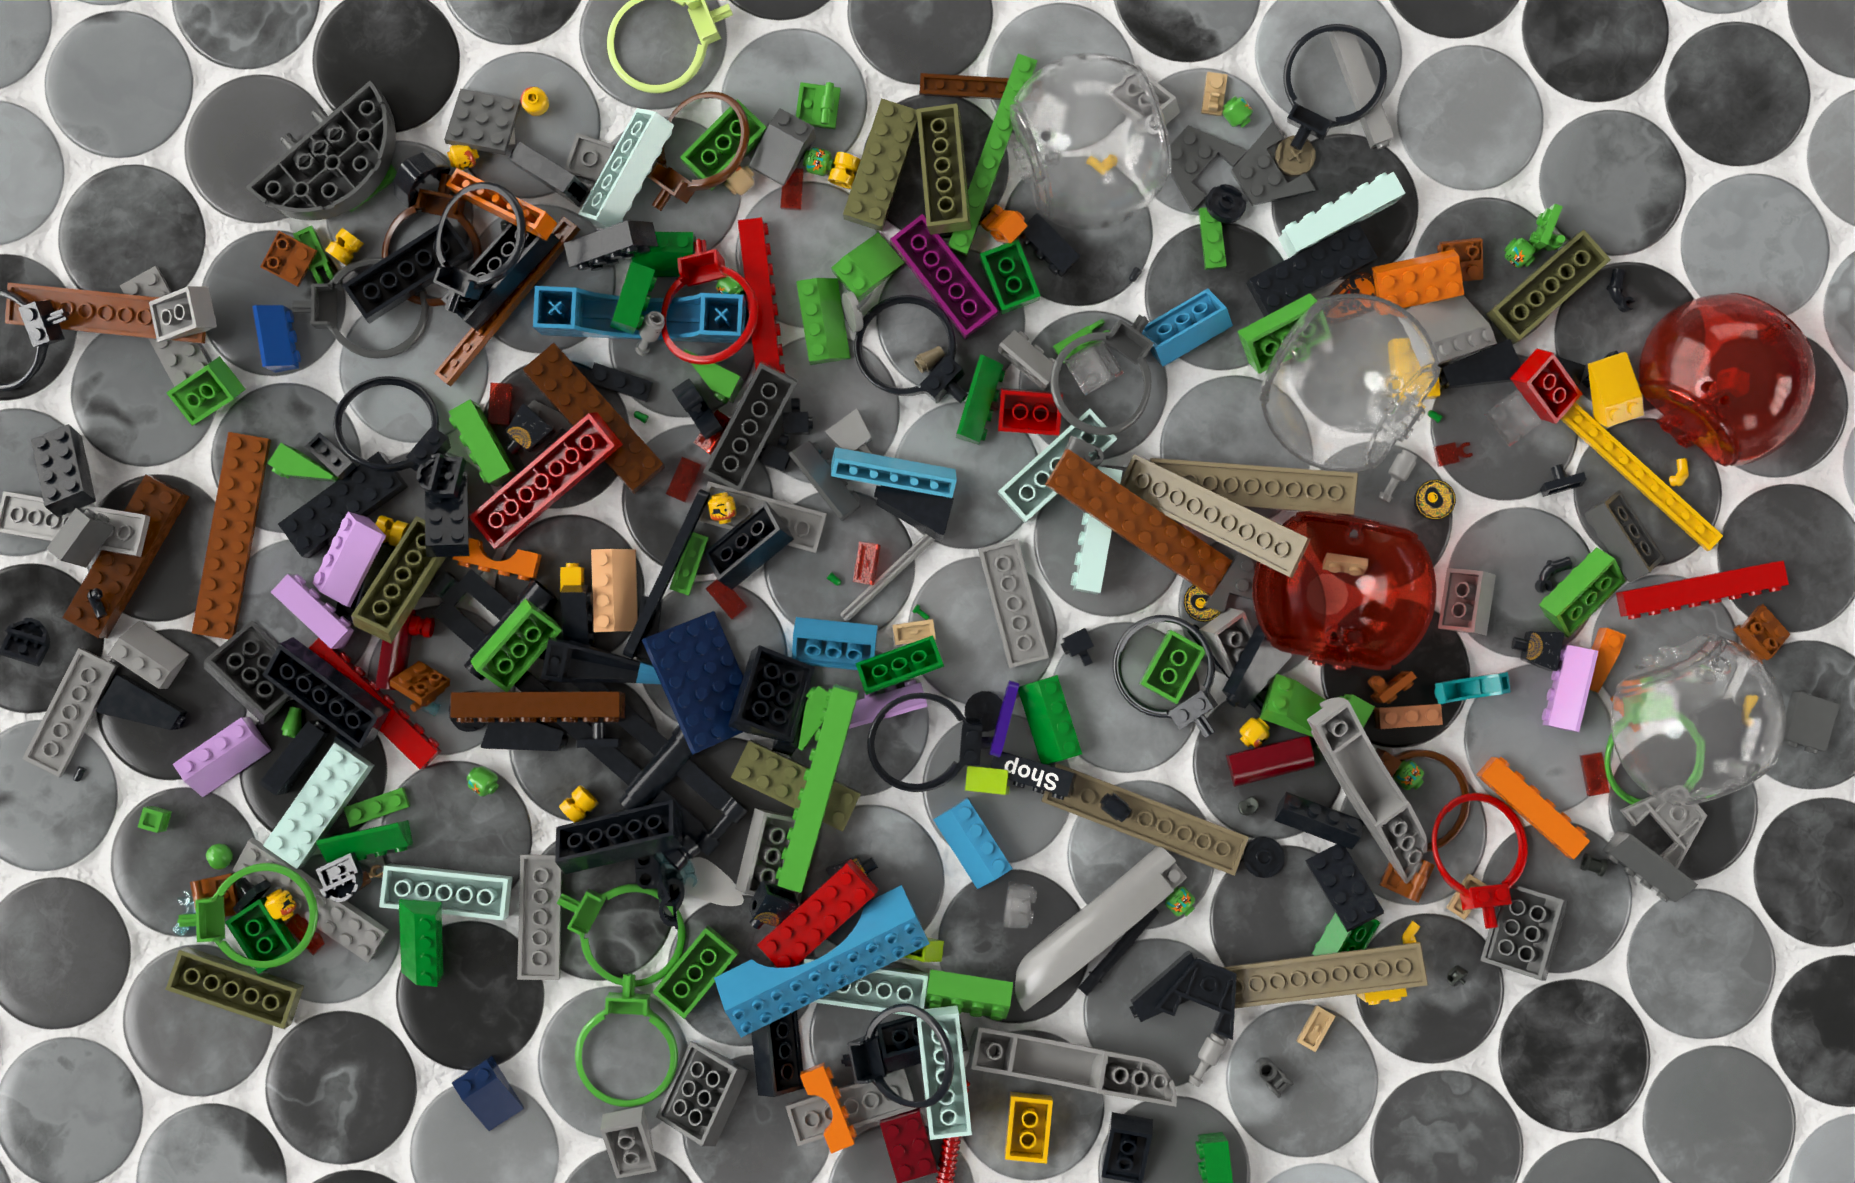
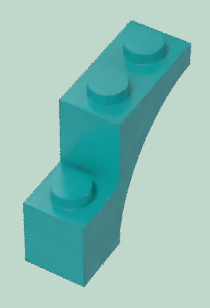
M1508 672L1454 679L1435 684V697L1438 699V704L1502 695L1511 692Z

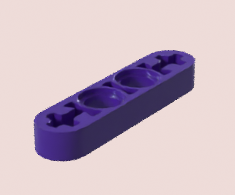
M1009 680L989 755L999 758L1001 756L1019 688V683Z

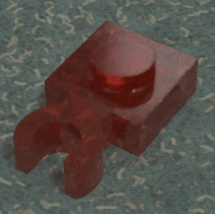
M1455 442L1433 447L1437 466L1441 467L1460 462L1459 456L1461 458L1473 456L1472 453L1466 454L1463 451L1464 447L1470 445V442L1462 443L1458 448H1456Z

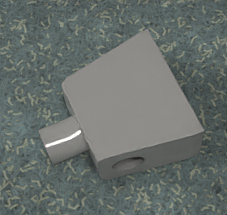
M857 408L825 431L827 436L842 449L873 454L866 445L872 441V437Z

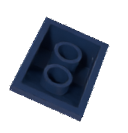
M492 1056L452 1082L462 1101L488 1131L524 1109V1106Z

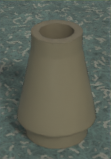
M937 346L934 349L918 354L917 358L914 359V363L921 373L929 372L945 356V353L940 346Z

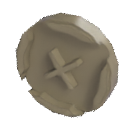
M1293 135L1283 139L1278 144L1275 151V163L1283 174L1299 177L1313 167L1316 151L1308 139L1301 151L1294 149V147L1290 146L1295 137Z

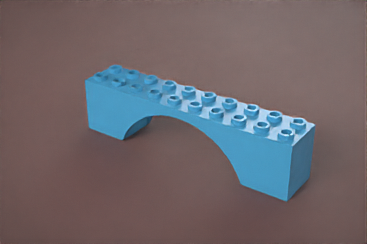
M535 286L533 328L541 335L642 340L638 330H635L632 335L610 327L619 296L596 293L574 287ZM700 293L693 296L673 298L666 317L669 337L672 341L735 343L746 328L747 302L744 296L740 294ZM650 298L646 311H642L641 315H644L645 318L652 311L661 313L664 298ZM660 334L658 340H663L662 334Z
M901 885L865 903L861 917L853 931L841 944L824 956L809 963L788 968L767 967L751 959L714 979L724 1011L742 1038L930 943Z

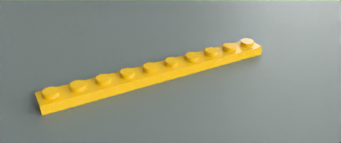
M1576 402L1561 418L1569 428L1706 551H1710L1723 537L1717 529Z

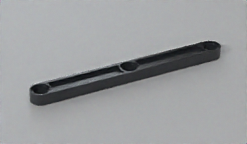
M703 489L698 491L624 648L623 655L633 659L709 500L710 493Z

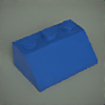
M284 305L252 306L262 367L275 373L299 369L301 357L295 345L297 334L292 328V322H294L292 311Z

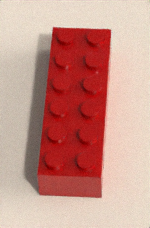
M850 859L800 904L794 912L769 932L757 946L777 968L795 967L867 903L879 889Z

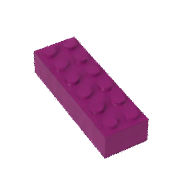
M923 214L890 238V244L964 339H967L997 316L998 310L939 234L930 235L926 218Z

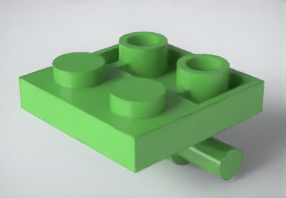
M800 82L796 117L814 127L835 130L841 88L834 87V83L826 82V86Z
M1554 204L1539 214L1536 220L1538 225L1536 232H1532L1528 241L1535 247V253L1544 247L1547 251L1557 250L1563 245L1565 236L1552 234L1563 206Z

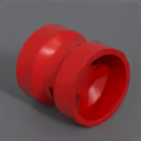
M412 615L409 623V635H423V637L431 638L435 627L434 618L427 617L422 619L420 616Z

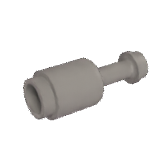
M652 311L647 314L639 330L642 341L636 344V352L641 356H645L650 351L649 343L658 340L665 325L664 317L659 312Z
M1406 450L1398 453L1388 471L1391 475V480L1385 491H1380L1379 498L1387 503L1393 500L1391 495L1400 481L1405 482L1416 465V455Z
M1213 1032L1210 1036H1207L1198 1053L1201 1062L1194 1075L1190 1074L1188 1081L1191 1084L1199 1087L1203 1083L1201 1080L1209 1065L1215 1066L1226 1047V1039Z

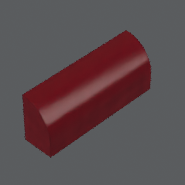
M415 609L412 610L392 643L382 640L375 688L396 690L390 686V680L407 669L412 635H409V623L412 615H416Z
M1306 735L1226 755L1234 787L1314 767L1312 746L1309 736Z

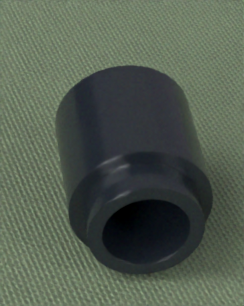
M1114 792L1111 794L1106 793L1100 801L1102 804L1101 809L1116 821L1123 822L1132 810L1128 807L1129 804Z

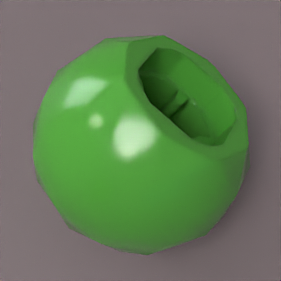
M218 843L212 845L207 850L206 859L212 868L221 870L230 865L233 853L230 847Z

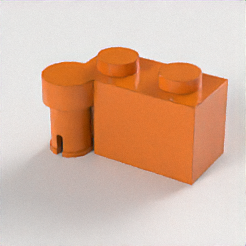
M997 204L979 222L987 232L991 230L990 234L997 242L1012 243L1028 226L1020 212L1003 210Z

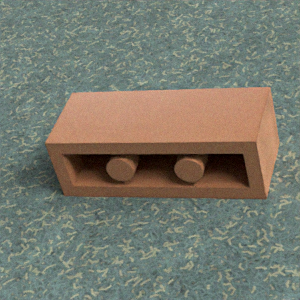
M1441 704L1374 708L1375 728L1377 729L1443 725Z

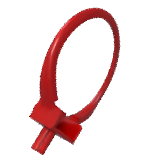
M696 239V242H694L695 254L677 258L680 276L668 289L662 304L661 314L664 317L665 325L661 334L669 350L681 360L692 364L708 365L728 359L748 342L757 324L758 302L750 284L738 272L725 267V259L718 250L712 249L707 251L706 240ZM726 276L738 282L745 290L750 304L749 320L738 340L727 349L708 356H695L680 350L670 339L666 326L667 311L677 292L686 284L690 287L723 279Z
M1482 793L1464 794L1448 802L1438 814L1432 831L1433 856L1444 881L1460 893L1462 910L1482 908L1485 929L1497 928L1495 907L1512 904L1509 889L1518 881L1526 866L1528 856L1527 837L1520 819L1503 801ZM1468 801L1485 802L1502 811L1512 823L1518 839V856L1514 867L1501 882L1502 884L1466 889L1463 884L1455 880L1445 869L1437 847L1438 830L1444 816L1457 805Z

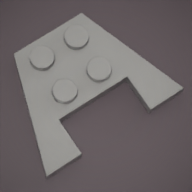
M1680 784L1620 809L1633 826L1640 823L1648 814L1654 818L1674 842L1660 856L1677 869L1707 817V814Z

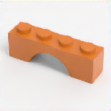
M469 538V556H453L452 559L457 560L460 566L470 568V564L478 565V570L490 572V569H496L499 575L510 577V573L518 575L517 579L530 581V578H537L542 555L518 549L511 558L504 561H495L486 554L482 541Z
M823 1062L801 1071L800 1077L807 1095L819 1096L826 1100L831 1107L833 1118L823 1134L831 1154L854 1145L857 1133L854 1126H850L848 1123L849 1113L846 1106H842L840 1103L841 1093L838 1086L834 1087L831 1079L834 1076L830 1066L826 1067Z

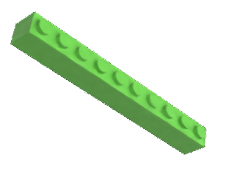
M1019 53L1017 55L968 189L971 229L952 233L948 247L953 253L964 257L968 256L1037 67V60Z
M837 684L833 686V689L829 688L826 700L829 701L827 709L823 708L820 718L823 721L821 729H817L815 740L818 743L816 749L812 748L809 760L812 761L811 768H806L803 780L807 782L805 789H800L798 800L801 801L800 807L794 810L792 820H795L794 828L790 827L787 835V840H790L788 848L784 847L781 859L784 860L783 867L778 868L775 878L779 880L777 885L779 887L802 893L859 695L858 690Z

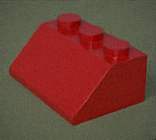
M1001 388L998 431L1060 436L1061 413L1055 405L1051 392Z

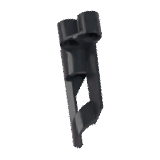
M657 854L648 855L649 859L645 861L635 858V873L638 886L642 889L657 888L660 918L665 925L675 927L678 930L677 911L683 903L685 893L682 875L676 869H666ZM649 874L651 877L648 880H642L640 876ZM676 884L678 888L670 892L669 885ZM664 905L673 906V916L665 913Z

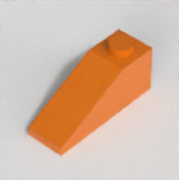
M1599 628L1592 646V650L1599 652L1589 690L1599 693L1620 654L1626 637L1625 634L1609 628Z

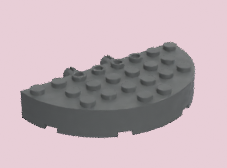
M371 81L367 82L329 116L322 107H316L315 109L320 115L314 110L311 112V115L319 124L299 142L290 133L284 135L289 142L282 136L280 142L288 151L247 185L246 188L270 209L284 216L299 220L329 219L346 213L364 202L377 189L386 176L396 145L395 122L390 106L379 89Z

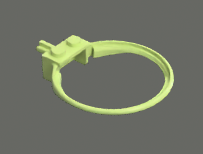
M630 0L617 12L608 32L607 50L614 70L623 81L643 92L665 93L685 85L701 68L708 45L721 39L715 23L733 15L729 4L710 11L706 0H671L682 7L685 5L689 7L688 12L702 45L698 44L692 64L681 77L667 84L650 85L630 77L620 66L615 54L614 38L619 20L628 9L644 1Z

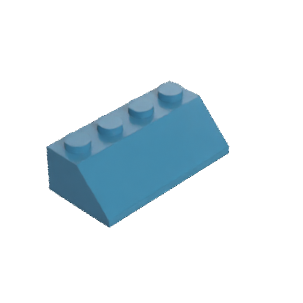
M1207 288L1149 322L1141 334L1154 342L1150 351L1163 367L1232 327L1233 324L1225 305Z
M796 617L793 631L792 658L811 666L857 670L855 663L875 656L878 625Z
M968 797L933 819L977 889L1013 869Z

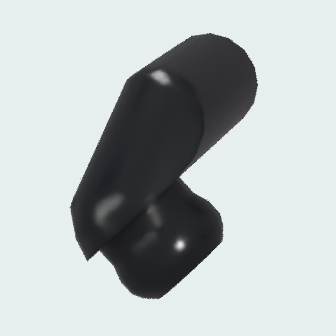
M99 588L91 589L87 597L97 619L106 617L107 612L101 601L103 597L102 590Z

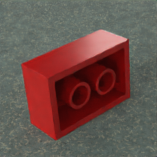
M1538 348L1510 378L1537 416L1554 424H1557L1582 395V392L1554 353Z

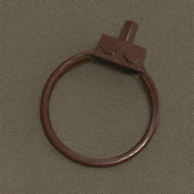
M713 91L693 95L677 106L667 119L669 122H672L677 113L694 100L700 98L719 99L728 103L736 112L740 122L741 137L733 160L724 170L707 178L692 180V182L671 167L666 166L667 161L663 145L662 152L657 158L658 163H655L650 174L647 175L648 178L662 187V190L652 203L658 210H663L672 195L687 204L695 191L707 190L720 185L740 166L749 144V123L741 105L729 95Z
M441 173L438 192L419 188L416 204L397 215L389 226L382 246V258L388 256L389 243L397 227L410 216L417 214V210L442 216L445 207L453 198V195H450L451 190L446 186L452 175ZM459 198L449 210L447 218L458 220L466 230L473 246L474 263L482 254V246L475 228L463 214L466 201ZM414 295L407 299L410 302L421 305L420 297ZM442 297L426 299L429 306L446 305L441 300Z
M1379 748L1375 750L1391 777H1393L1401 765V761L1414 757H1428L1440 761L1453 772L1460 785L1461 795L1470 793L1469 785L1463 772L1445 755L1421 749L1407 750L1395 755H1391ZM1470 801L1461 804L1457 821L1443 837L1437 840L1438 848L1448 844L1462 830L1468 818ZM1432 842L1427 843V852L1432 851Z

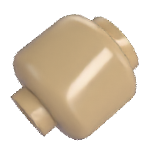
M740 165L726 180L724 185L733 195H743L754 185L752 178L754 173L748 166L743 168Z

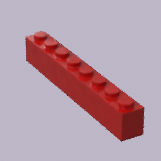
M762 217L738 220L744 278L754 290L758 302V320L752 334L755 370H757L762 361L786 374L785 365L780 362V356H783L782 344H778L777 337L781 336L780 324H776L775 316L779 314L777 303L773 304L776 288L775 283H771L770 279L774 272L773 264L768 262V256L771 255L770 243H766L765 237L769 235L768 223H764ZM747 296L748 311L750 315V304Z
M1783 560L1616 592L1620 616H1628V620L1640 618V613L1648 612L1650 616L1661 614V609L1666 608L1671 612L1681 610V606L1687 604L1689 608L1702 606L1701 602L1707 600L1709 604L1722 602L1721 598L1728 597L1729 600L1742 598L1741 594L1743 593L1754 596L1762 594L1761 590L1768 589L1769 592L1782 590L1781 586L1789 585Z
M320 638L309 647L311 651L391 709L379 731L419 769H425L441 752L438 748L439 743L432 737L428 738L423 733L425 730L422 726L410 721V715L402 708L399 710L394 705L395 701L388 694L384 695L380 688H375L376 682L373 680L369 681L365 677V671L359 666L355 667L350 662L351 658L342 651L340 653L337 649H331Z

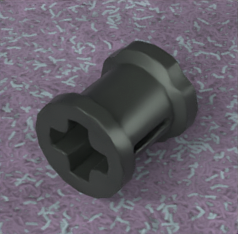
M1585 853L1580 869L1597 873L1598 876L1602 877L1606 872L1608 860L1605 858L1601 860Z

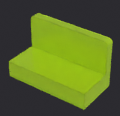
M976 766L967 767L965 791L1001 795L1009 794L1010 786H1007L1008 770Z

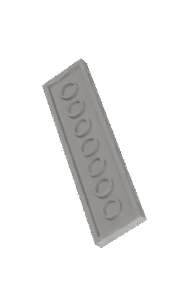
M3 491L0 503V533L52 541L72 512L57 517L44 506V501L41 497ZM89 505L80 508L82 510L90 509L96 514H104L110 519L109 523L115 527L99 550L141 557L150 516Z
M252 837L248 840L232 871L237 872L245 867L260 863L278 864L295 871L308 883L316 898L318 908L316 928L367 963L372 960L389 929L347 901L337 903L329 898H325L320 892V889L323 888L321 883L302 870L291 866L264 847L255 838ZM258 871L243 876L254 886L267 879L272 885L265 892L268 895L280 888L282 891L288 890L297 904L293 912L309 922L307 899L301 888L292 879L273 871Z

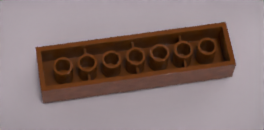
M552 343L523 368L525 375L572 426L576 425L588 413L598 412L623 444L606 458L604 462L633 494L637 493L665 468L663 462L555 343Z
M145 474L124 510L125 512L150 516L141 557L101 550L62 618L97 638H108L190 496L155 476ZM95 588L102 590L103 597L101 601L107 612V616L97 619L87 597L88 592Z
M451 692L450 718H457V722L474 723V719H478V722L495 723V719H499V722L515 723V719H520V722L535 723L536 719L540 718L541 722H557V718H562V722H578V718H583V722H599V718H604V722H619V718H625V693Z

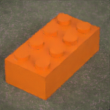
M1454 249L1372 267L1377 303L1382 313L1464 295L1459 255Z

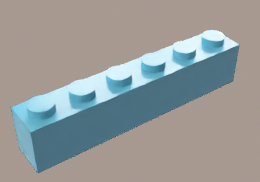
M837 447L834 449L831 462L832 477L949 498L953 497L957 482L956 470L952 468Z

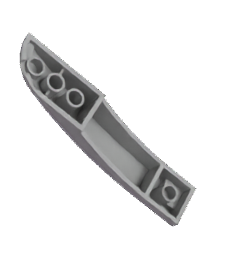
M1340 697L1325 700L1319 704L1322 709L1307 719L1312 729L1310 732L1356 812L1401 879L1407 884L1413 878L1415 872L1418 873L1423 864L1421 862L1423 854L1427 853L1426 834L1410 802L1406 800L1375 751L1350 702Z
M1156 846L1105 891L1061 926L1057 927L1025 955L1017 968L1014 987L1017 1001L1024 1012L1109 947L1168 897L1187 878L1175 863L1176 860L1164 848Z
M976 1027L972 1033L967 1065L970 1069L1176 1107L1177 1095L1173 1080H1171L1161 1065L1150 1059L982 1027Z

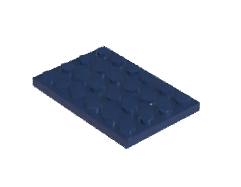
M715 611L642 640L692 755L743 733L728 726L742 683L743 674Z

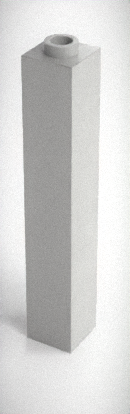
M1332 31L1329 34V39L1355 109L1358 111L1371 100L1375 94L1376 87L1357 36L1348 32ZM1379 100L1377 105L1360 119L1370 149L1375 147L1377 149L1385 148L1394 138L1383 106Z

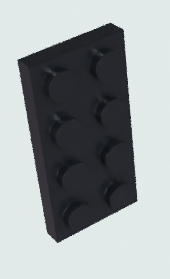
M1336 844L1305 860L1346 932L1384 914L1383 908L1346 847Z

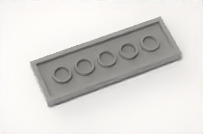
M157 266L120 285L123 293L129 295L160 298L172 293ZM148 338L174 387L210 363L200 343L173 340L157 342V339Z
M708 481L706 491L710 493L709 500L712 499L711 496L714 494L726 492L734 498L737 514L731 518V522L719 524V521L711 519L707 502L699 522L731 530L766 501L787 525L794 538L787 546L817 553L827 517L826 513L742 490L739 492L731 487Z
M1018 539L978 549L1009 668L1049 658Z
M78 648L22 759L58 777H62L118 666L83 648Z
M520 855L517 980H560L562 906L558 905L557 902L562 894L563 871L555 863V855Z
M905 1068L890 1073L887 1072V1077L883 1078L888 1086L900 1097L909 1101H915ZM872 1082L868 1084L852 1083L839 1088L842 1097L839 1098L842 1106H846L849 1113L848 1123L850 1126L853 1125L854 1128L916 1109L891 1101ZM815 1095L786 1104L785 1107L797 1146L825 1138L823 1135L824 1130L829 1126L833 1118L831 1107L826 1100Z

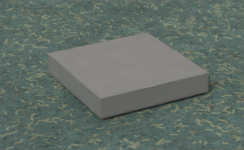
M576 133L565 170L577 177L596 183L616 146Z

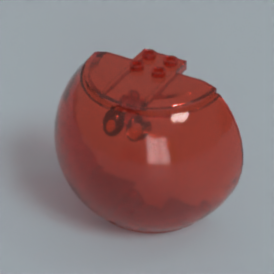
M1713 294L1690 300L1674 308L1655 325L1642 350L1639 365V383L1641 384L1639 389L1644 397L1662 413L1656 420L1660 424L1661 429L1671 434L1680 446L1688 448L1696 444L1716 463L1725 467L1729 465L1739 466L1750 464L1769 456L1784 446L1797 433L1804 423L1814 400L1816 366L1813 350L1808 339L1800 328L1780 310L1758 298L1745 294Z
M1320 510L1300 511L1284 522L1283 526L1311 540L1293 578L1257 561L1253 577V603L1257 620L1266 638L1271 641V646L1282 652L1307 656L1308 660H1311L1314 665L1324 666L1325 663L1331 664L1333 668L1338 670H1346V668H1351V665L1373 670L1391 669L1392 665H1396L1406 658L1425 635L1432 620L1436 603V578L1433 564L1425 546L1418 539V535L1396 524L1356 515L1352 516ZM1352 530H1357V535L1352 536L1350 532L1352 533ZM1327 553L1368 559V567L1364 575L1353 576L1349 573H1333L1322 569ZM1332 632H1336L1337 636L1332 637Z

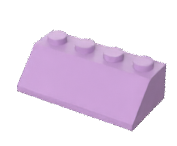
M347 512L336 536L332 540L328 553L323 558L319 571L314 576L313 584L321 593L347 607H351L386 537L369 517Z
M287 574L271 593L331 649H343L354 631L350 627L351 623L343 616L339 617L335 613L336 609L328 602L324 603L320 599L321 595L313 588L309 589L305 585L306 581L298 574Z
M1562 645L1558 670L1552 672L1551 679L1553 684L1547 693L1548 705L1542 713L1543 725L1565 731H1580L1599 651Z
M915 679L905 682V687L899 689L894 685L884 688L885 693L877 695L875 691L867 695L864 694L865 698L856 702L849 729L873 722L877 714L896 698L911 693H924L921 682L917 683ZM913 699L902 702L889 710L883 719L927 707L926 699Z
M241 717L173 763V766L186 784L200 796L205 797L272 750L251 718Z

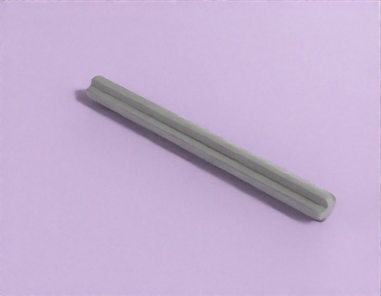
M927 534L920 538L842 611L841 617L845 621L853 618L932 544L935 539Z

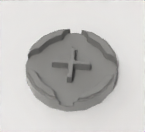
M850 291L842 294V307L850 330L855 333L863 328V315L861 310L858 311L856 307L859 305L855 294Z

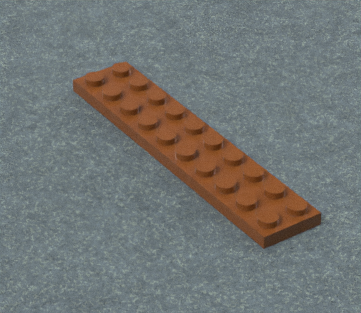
M8 283L7 290L23 296L31 303L34 301L50 300L54 311L65 308L70 316H68L69 320L59 323L61 329L156 339L149 302L159 297ZM8 298L6 299L5 324L24 325L18 309L21 306ZM206 331L173 339V341L205 344Z
M228 432L193 622V634L228 640L236 634L271 439Z
M1069 449L1065 450L1045 484L1209 596H1212L1232 563L1231 559Z

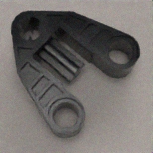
M422 152L406 159L397 171L393 181L394 195L407 208L414 206L419 193L415 188L420 183L424 184L426 182L424 179L429 174L434 179L436 178L440 181L441 173L449 174L451 167L437 153Z
M689 378L672 389L684 410L688 412L706 440L723 429Z

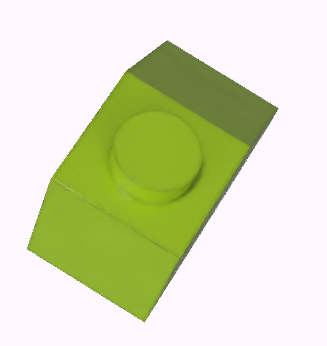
M927 937L929 945L904 957L921 962H942L944 941Z

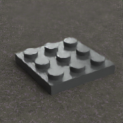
M460 88L444 138L445 144L469 146L475 150L506 155L521 107L520 100Z

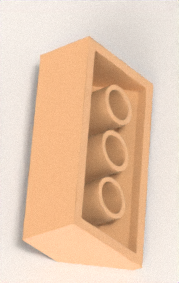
M636 549L591 550L594 632L633 631L638 620Z

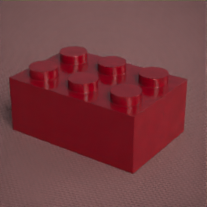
M920 1108L880 1120V1127L897 1183H903L937 1172V1163Z

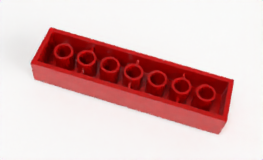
M598 412L588 413L474 511L469 518L494 549L503 547L623 444Z

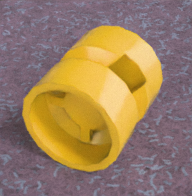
M837 152L833 162L835 168L831 169L828 181L834 185L851 189L855 179L854 174L857 173L861 160L851 154Z
M341 228L335 236L336 241H331L325 251L347 266L354 258L353 253H357L364 243L344 228Z
M380 515L375 523L386 535L383 543L389 542L394 547L398 545L410 526L409 523L399 520L394 522L393 518Z
M579 785L571 793L572 797L566 798L559 805V808L575 823L582 821L586 817V812H591L599 803L587 789Z

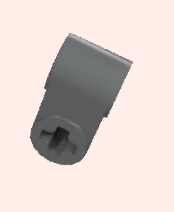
M1070 436L1065 450H1071L1094 467L1102 463L1104 454L1100 448L1080 438ZM1097 452V457L1100 459H1096L1094 462L1090 461L1091 457L1088 455Z
M1260 1058L1256 1061L1255 1071L1278 1098L1281 1097V1093L1289 1085L1292 1086L1294 1084L1268 1058ZM1264 1065H1270V1070L1267 1073H1261Z

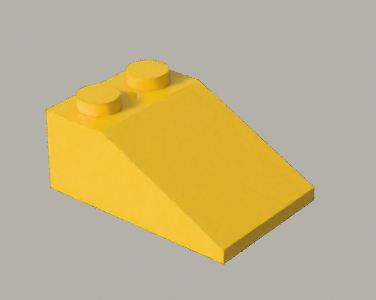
M1626 352L1588 363L1594 420L1605 427H1610L1644 415L1642 394Z

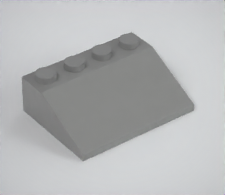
M1464 295L1426 303L1402 311L1423 369L1479 352L1497 344L1490 324Z
M757 808L754 809L735 889L744 894L754 895L763 880L778 885L779 880L775 878L778 868L783 867L784 860L781 859L784 847L788 848L790 840H787V835L790 827L794 828L795 820H792L793 816ZM793 891L798 903H800L802 893Z

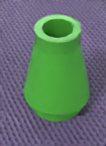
M290 707L281 730L283 731L282 736L295 738L302 729V709Z

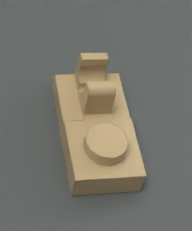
M1207 72L1201 114L1222 115L1228 74Z

